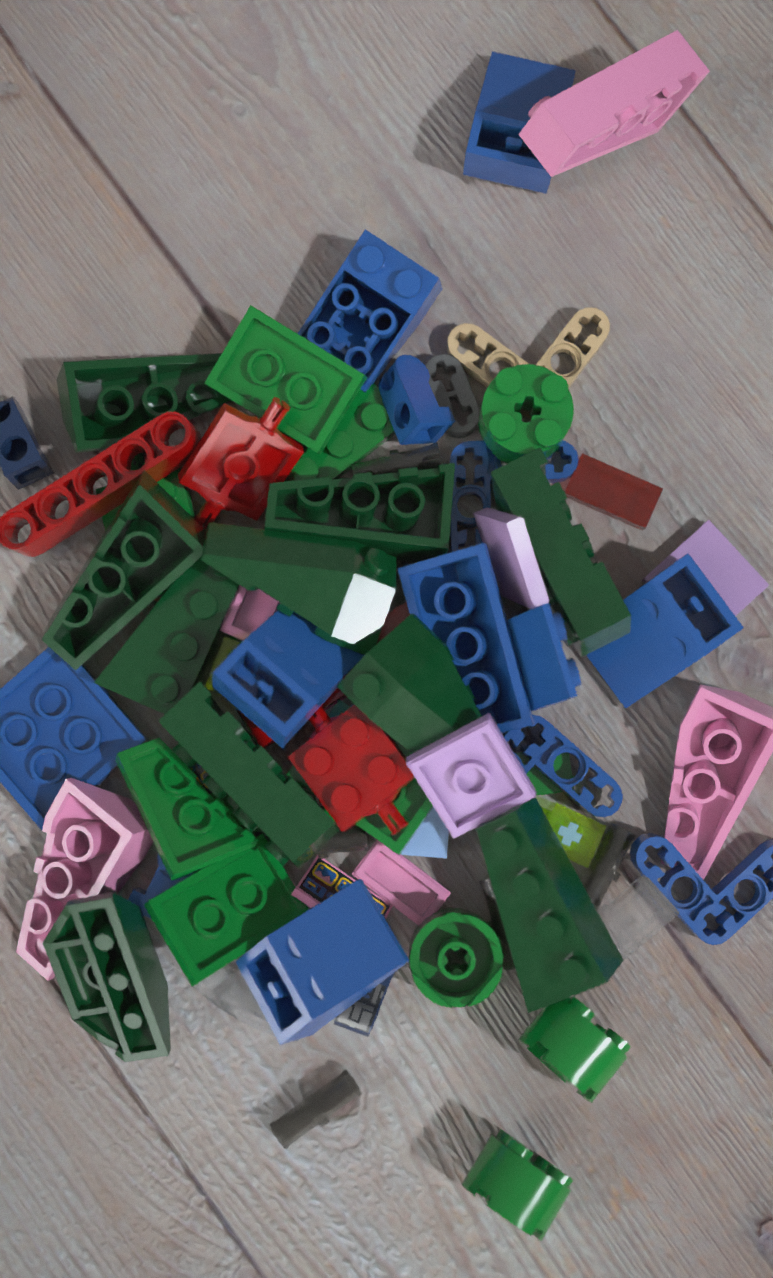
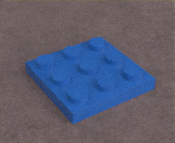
M50 647L45 649L0 689V782L41 830L43 829L45 816L66 779L74 778L97 787L118 768L115 761L118 752L149 741L102 686L94 683L96 679L83 664L75 671Z

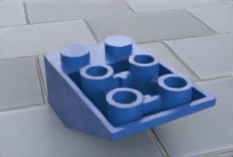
M492 51L468 140L463 175L547 194L551 176L519 136V133L530 119L528 116L530 109L539 100L546 96L553 97L572 87L576 70Z
M365 229L297 334L363 373L367 379L360 390L366 393L419 326L442 291L440 278Z
M687 553L623 599L631 614L630 633L586 656L626 709L706 656L744 627L689 553Z
M546 603L508 619L507 622L531 711L560 704L576 697L575 687L581 685V679L574 659H566L561 641L566 640L567 635L560 613L552 614L549 603Z
M277 610L246 637L213 672L212 687L283 748L338 688V684L365 655L327 642L314 633L317 628L316 625L296 612H293L289 617Z
M359 879L266 936L239 958L236 964L276 1039L282 1045L315 1034L410 960L363 880Z

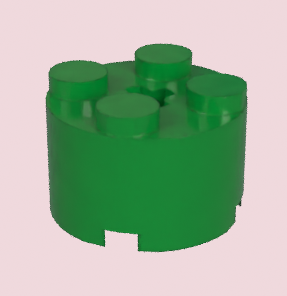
M522 364L505 368L497 374L485 391L478 425L483 441H485L486 445L499 460L510 463L538 448H541L547 458L561 446L571 426L574 414L573 399L567 381L553 371L533 364ZM521 410L529 411V415L532 417L530 422L521 421Z
M449 907L433 913L415 929L409 945L410 970L417 988L427 999L442 1007H469L481 1003L493 993L502 977L503 952L497 935L482 917L466 909ZM460 947L464 948L462 954L465 963L460 966L454 962L447 966L448 959L445 952L449 948L454 951L459 950Z
M573 996L572 998L569 997L544 1007L518 1040L528 1046L527 1049L565 1083L570 1084L571 1082L578 1089L577 1093L592 1103L626 1061L627 1056L625 1054L631 1046L610 1028L606 1030L597 1023L594 1025L591 1020L595 1017V1014L584 1003Z
M500 1129L496 1137L491 1134L461 1185L473 1196L478 1193L484 1197L487 1203L486 1206L528 1235H534L539 1241H542L572 1191L569 1187L573 1179L540 1155L532 1162L530 1159L534 1152Z

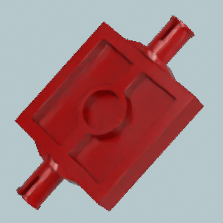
M273 397L272 402L261 418L248 416L224 403L179 472V483L200 493L206 500L194 517L201 526L204 524L205 529L210 522H214L223 509L239 512L257 521L267 507L269 483L284 482L304 453L300 442L282 434L277 429L281 420L290 410L289 405L282 400L280 403L279 398Z
M355 704L342 715L329 718L320 706L309 718L310 723L316 730L312 733L309 740L290 754L288 758L342 832L350 829L362 818L378 814L391 831V834H397L409 823L406 822L392 801L395 800L400 789L415 778L406 764V756L391 736L371 721Z

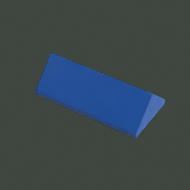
M486 543L397 568L409 614L414 613L447 645L454 658L453 663L465 686L468 685L475 697L473 700L482 717L490 713L501 733L534 725L532 711Z

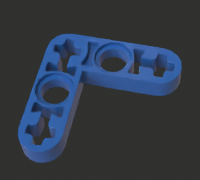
M485 441L462 442L451 453L450 463H455L450 524V552L458 551V547H464L467 540V529L458 532L457 525L468 528L477 526L474 517H465L458 511L457 503L459 499L464 495H475L482 502L483 509L491 508V471L502 465L501 460L493 454ZM563 441L556 451L560 452L561 459L568 460L569 464H565L561 472H554V466L546 464V478L549 484L565 482L577 468L579 460L577 451L573 445L566 441ZM467 452L473 453L474 460L481 461L482 465L475 466L473 484L482 481L483 487L471 484L459 488L456 487V481L465 484V466L457 465V461L463 460ZM475 529L474 532L475 545L483 543L478 529Z
M533 715L535 724L527 727L532 728L536 724L540 726L542 731L539 737L543 743L541 746L533 743L522 752L523 755L530 758L525 765L518 755L514 753L525 773L527 774L533 766L536 767L579 807L592 816L607 817L618 811L623 798L622 790L618 783L550 722L541 716ZM521 728L508 731L503 737L507 742L510 740L515 748L524 739L525 735ZM561 753H570L577 759L579 764L577 774L568 780L560 778L554 771V760ZM588 769L595 775L587 781L598 789L605 786L609 787L610 791L607 797L611 803L608 807L598 805L594 808L591 805L594 796L585 787H581L578 794L572 789L574 785H577L584 779Z
M646 833L637 837L631 845L630 859L634 867L687 928L707 944L718 945L727 941L773 899V867H771L773 859L770 857L773 854V839L761 843L712 889L673 844L664 837L654 833ZM649 845L656 849L662 847L657 854L665 865L671 867L665 873L650 861L644 864L648 858L644 850ZM755 868L764 872L762 876L769 879L767 884L761 877L753 873ZM679 877H689L693 883L692 894L685 900H674L671 895L673 882ZM749 879L755 885L754 896L747 903H738L734 898L735 886L740 881ZM722 898L726 904L736 910L734 915L725 910L726 907L719 903ZM708 913L717 916L715 921L719 926L715 931L705 928L707 923L704 917Z

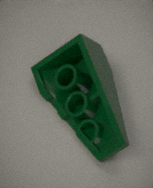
M222 353L63 362L56 380L63 423L76 453L104 451L166 412H178L188 420H191L223 406L224 403L233 402L205 384L206 379Z
M211 522L206 528L201 558L203 562L248 591L260 589L279 601L280 604L277 607L279 611L289 617L293 612H296L316 625L317 628L314 633L327 642L363 655L376 645L396 590V557L380 549L350 540Z
M414 613L410 614L368 651L337 686L371 721L411 753L419 751L482 717L473 700L475 697L468 685L465 686L453 663L454 658L449 648Z

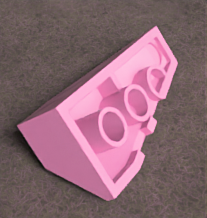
M700 684L679 726L664 838L673 844L704 880L773 753V707L738 691Z
M74 778L65 780L45 816L42 829L43 832L47 833L42 856L36 857L33 871L38 873L33 899L28 900L26 903L16 950L18 955L48 981L53 979L55 974L45 951L43 941L69 900L113 892L118 894L140 865L153 843L142 816L131 799Z

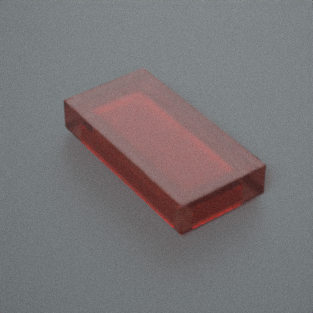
M582 453L579 457L577 468L573 472L564 492L567 498L644 531L663 488Z

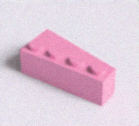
M676 30L553 97L546 96L539 100L528 113L530 119L519 133V136L548 174L553 177L659 132L710 71L681 33Z

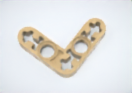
M586 307L580 309L571 318L536 365L545 367L562 376L570 388L604 344L610 331L608 317L597 308ZM591 321L596 323L595 333L598 337L590 334L579 349L574 343L582 331L583 327L581 324L588 325ZM464 323L458 325L451 331L448 337L447 354L455 357L462 365L464 372L486 388L493 380L490 376L489 368L494 362L505 361L512 367L528 364L474 324ZM469 337L475 340V351L483 357L486 349L492 351L486 357L481 369L476 366L480 357L470 350H467L464 354L458 352L460 344L458 339L467 341ZM566 353L573 358L575 369L568 374H559L552 368L551 358L555 354ZM521 410V411H520V413H521L523 416H525V417H527V418H530V419L532 418V417L529 415V411H527V410Z

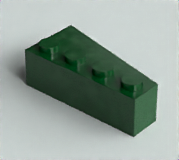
M538 448L491 471L496 510L523 518L549 598L548 603L550 607L552 606L555 613H560L565 626L567 639L563 640L567 647L574 644L580 656L583 657L630 633L631 614L603 562L598 561L593 564L590 558L594 557L590 538L582 523L574 526L570 523L572 515L566 502L568 498L559 482L550 486L546 478L545 467L548 461L541 448Z
M455 463L441 464L438 468L418 470L417 467L399 469L397 473L372 475L371 472L354 474L351 478L330 480L329 477L269 483L264 529L356 541L366 546L380 549L396 557V560L417 563L444 555L449 549Z
M145 470L53 613L42 637V641L75 671L202 556L206 530Z
M201 556L173 582L94 683L166 714L199 682L203 684L225 633L220 631V628L240 585L203 562Z
M199 682L158 720L178 743L172 750L190 769L196 763L201 766L208 774L202 782L220 801L228 795L239 806L233 814L251 833L259 827L271 839L265 845V848L283 866L291 860L300 869L339 831L338 827L293 778L287 777L282 772L283 769L262 746L256 745L251 740V736L244 730L241 724L228 711L224 713L211 696L212 694Z
M536 797L476 828L528 1013L607 983L624 960Z

